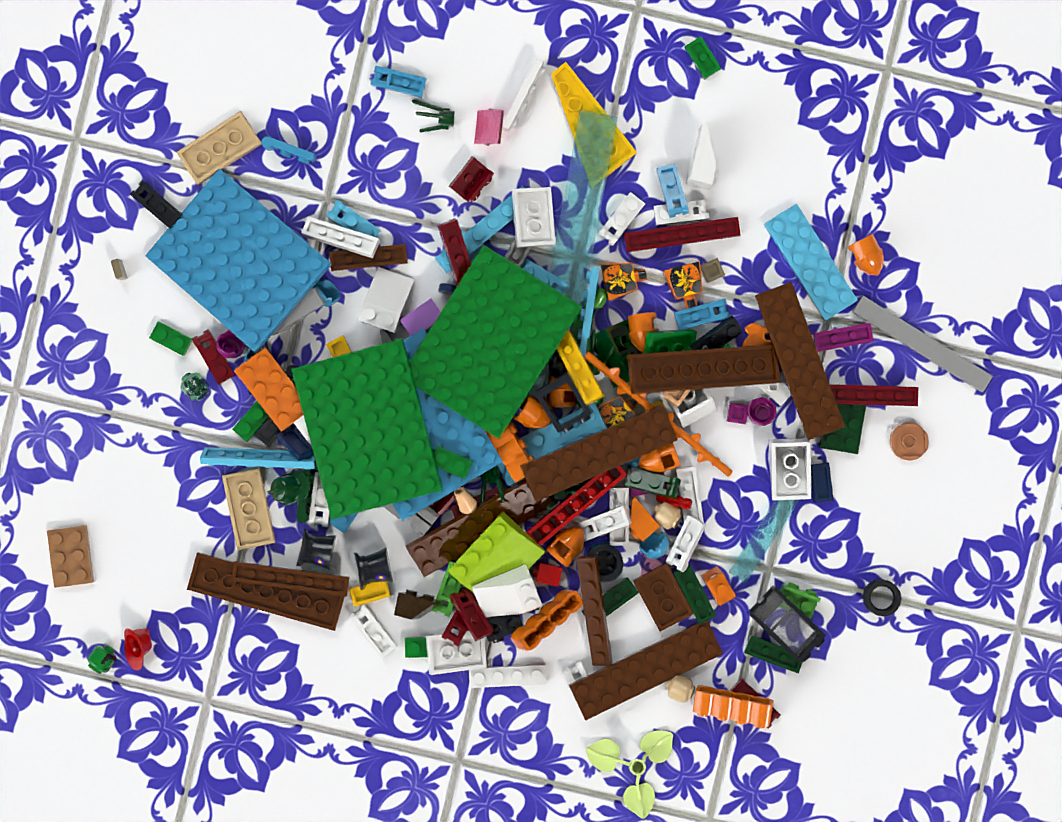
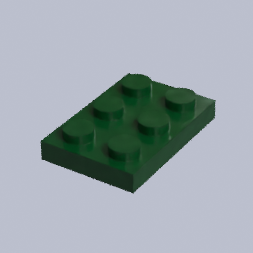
M837 404L845 427L822 435L819 448L858 454L866 405Z

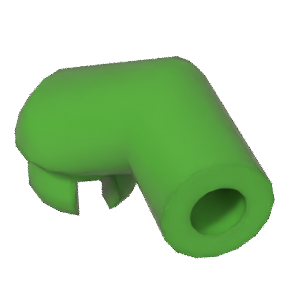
M604 288L596 290L593 310L602 308L608 299Z

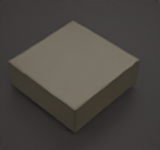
M118 258L111 260L115 278L119 280L127 279L122 260Z
M718 258L700 265L707 283L725 276Z

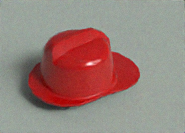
M128 628L124 631L125 656L129 665L137 671L143 667L144 655L152 648L150 632L148 628L133 631Z

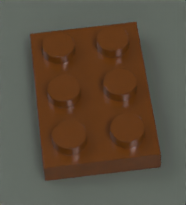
M667 563L633 580L660 632L694 614Z

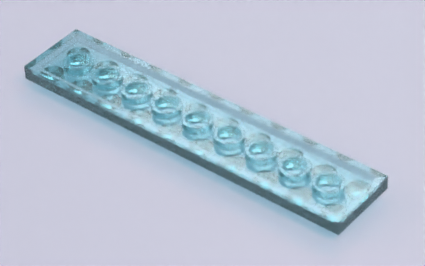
M582 110L579 112L550 270L552 274L570 284L568 290L565 289L563 295L581 306L584 304V290L587 288L586 275L587 271H590L618 117ZM556 284L554 289L557 290L559 285Z

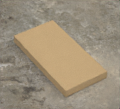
M240 111L176 153L196 184L200 185L211 178L218 169H225L262 145V143Z
M261 468L222 475L237 551L275 543L276 540Z

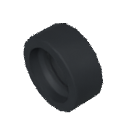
M877 579L865 587L863 602L866 608L873 614L883 617L889 616L900 607L901 593L892 582ZM881 586L887 587L893 594L891 605L884 609L876 608L871 602L873 590Z

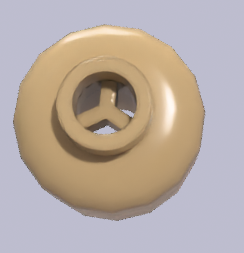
M667 502L658 503L653 510V514H655L654 520L658 525L667 530L675 529L682 519L680 508Z
M679 675L669 680L665 689L668 690L669 698L685 703L687 700L690 701L692 699L695 686H693L691 679Z

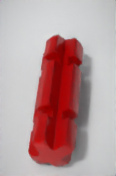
M656 495L657 502H667L670 505L687 510L692 507V500L689 498L684 499L681 496H677L676 499Z

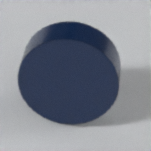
M441 283L439 284L438 292L452 295L457 286Z

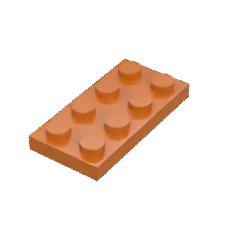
M266 347L234 369V372L281 432L303 416L295 384Z

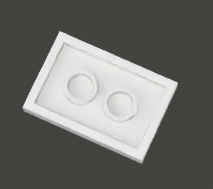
M551 187L513 189L512 199L517 248L556 245Z
M469 630L466 631L458 647L451 640L441 638L442 634L426 636L430 675L487 668L485 640L482 638L475 642Z

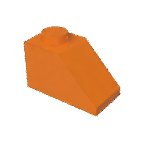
M635 497L631 498L630 519L632 524L629 526L632 530L629 532L636 540L640 538L644 541L660 526Z

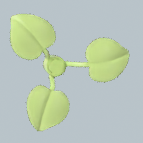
M662 730L647 733L640 741V749L645 752L641 760L633 759L630 762L618 759L620 754L619 746L610 739H602L586 748L588 759L600 771H613L616 762L629 766L630 772L636 775V786L631 785L625 790L623 795L624 804L640 818H646L652 810L655 793L650 784L642 783L639 785L641 775L646 770L644 762L647 756L654 763L666 761L672 751L673 734Z

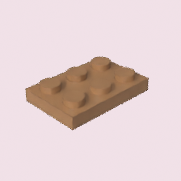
M87 525L47 530L54 588L93 583L94 577Z

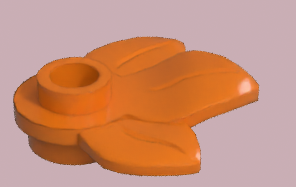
M751 323L744 327L749 336L744 340L742 347L772 345L771 339L764 337L768 333L766 326L763 327L758 323Z

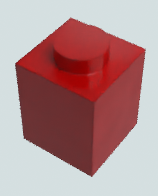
M540 562L539 566L535 565L533 577H536V582L558 587L562 566Z

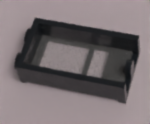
M774 585L747 612L799 663L801 661L805 662L811 656L810 652L815 647H820L825 641L824 637L826 635Z

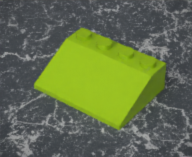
M502 512L451 566L448 572L462 585L473 591L472 586L526 564L527 569H529L545 553V550L508 515Z

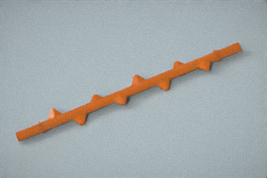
M589 351L584 355V358L594 365L598 371H601L618 385L617 394H629L645 408L644 412L655 407L646 399V394L631 395L630 385L619 377L620 368L609 369L604 362L602 363ZM667 413L677 438H682L698 452L697 462L700 463L708 460L712 466L717 467L727 477L732 474L733 471L699 443L700 433L689 435L673 422L675 414Z

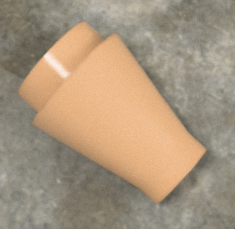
M459 487L454 491L460 512L470 514L476 510L477 501L464 487Z

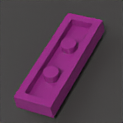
M871 323L813 333L817 352L874 342Z

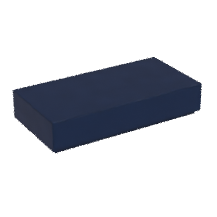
M294 427L277 433V439L298 461L314 455L310 443Z
M829 462L811 464V485L814 503L834 500Z

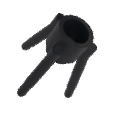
M556 349L553 354V361L550 358L548 362L549 375L559 378L569 371L562 358H558V351Z

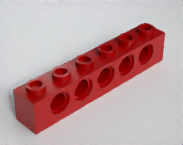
M618 466L592 477L575 491L576 494L569 495L525 532L541 546L626 477L627 474Z

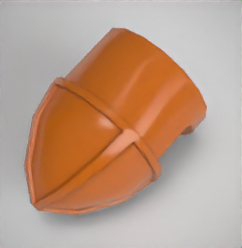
M873 234L847 247L849 251L853 252L856 258L854 264L859 270L868 275L878 276L883 268L884 255Z
M655 312L628 316L631 342L643 353L647 332L659 331L658 328H654L653 320L657 318Z
M552 376L549 383L557 378ZM567 382L548 393L547 402L550 407H576V396Z
M530 394L526 396L519 407L523 411L513 417V419L522 423L524 427L545 428L551 421L539 400Z
M673 443L643 455L639 461L641 468L653 472H666L681 466Z
M571 527L562 530L556 535L546 550L565 567H568L580 555L584 547L585 536L583 529Z

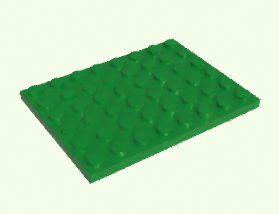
M483 245L410 360L415 385L420 390L500 439L583 306Z
M403 338L291 369L331 520L443 490Z

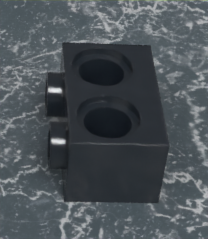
M521 615L486 617L490 625L497 624L500 627L498 633H492L486 637L488 642L498 643L503 641L505 636L510 634L512 636L517 628L524 626ZM509 618H516L518 624L515 627H510L507 624Z

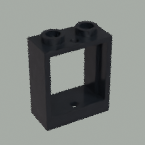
M569 372L534 392L558 433L561 431L566 433L574 428L573 424L578 421L582 424L591 418L590 415L593 413L590 405L585 404ZM568 382L584 412L560 424L544 396Z

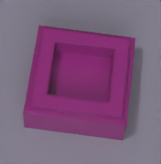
M729 403L726 421L746 425L748 405Z

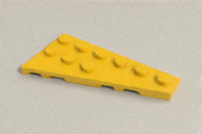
M565 62L552 72L551 76L591 188L593 189L637 154V152L571 67Z

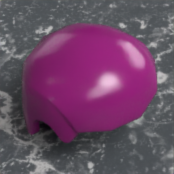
M229 329L227 332L221 333L216 341L218 352L225 358L241 356L246 347V344Z
M764 397L752 399L747 408L748 418L758 426L771 424L777 415L776 406L771 400Z

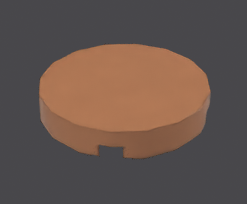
M908 422L894 428L890 435L889 443L891 450L897 457L911 461L920 458L926 452L929 439L928 434L920 425Z

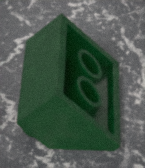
M628 319L595 334V348L602 362L611 347L615 345L616 348L606 366L609 369L620 368L619 377L626 383L630 382L627 356L644 354L631 342ZM610 380L614 388L618 387L617 384Z

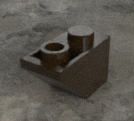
M406 589V592L398 593L394 615L410 620L420 619L439 606L441 601L435 600L433 595L423 594V596L417 595V591Z

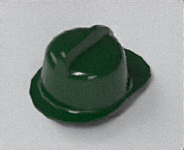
M301 471L291 472L274 479L270 490L267 492L282 505L294 504L308 496L310 481L307 475Z

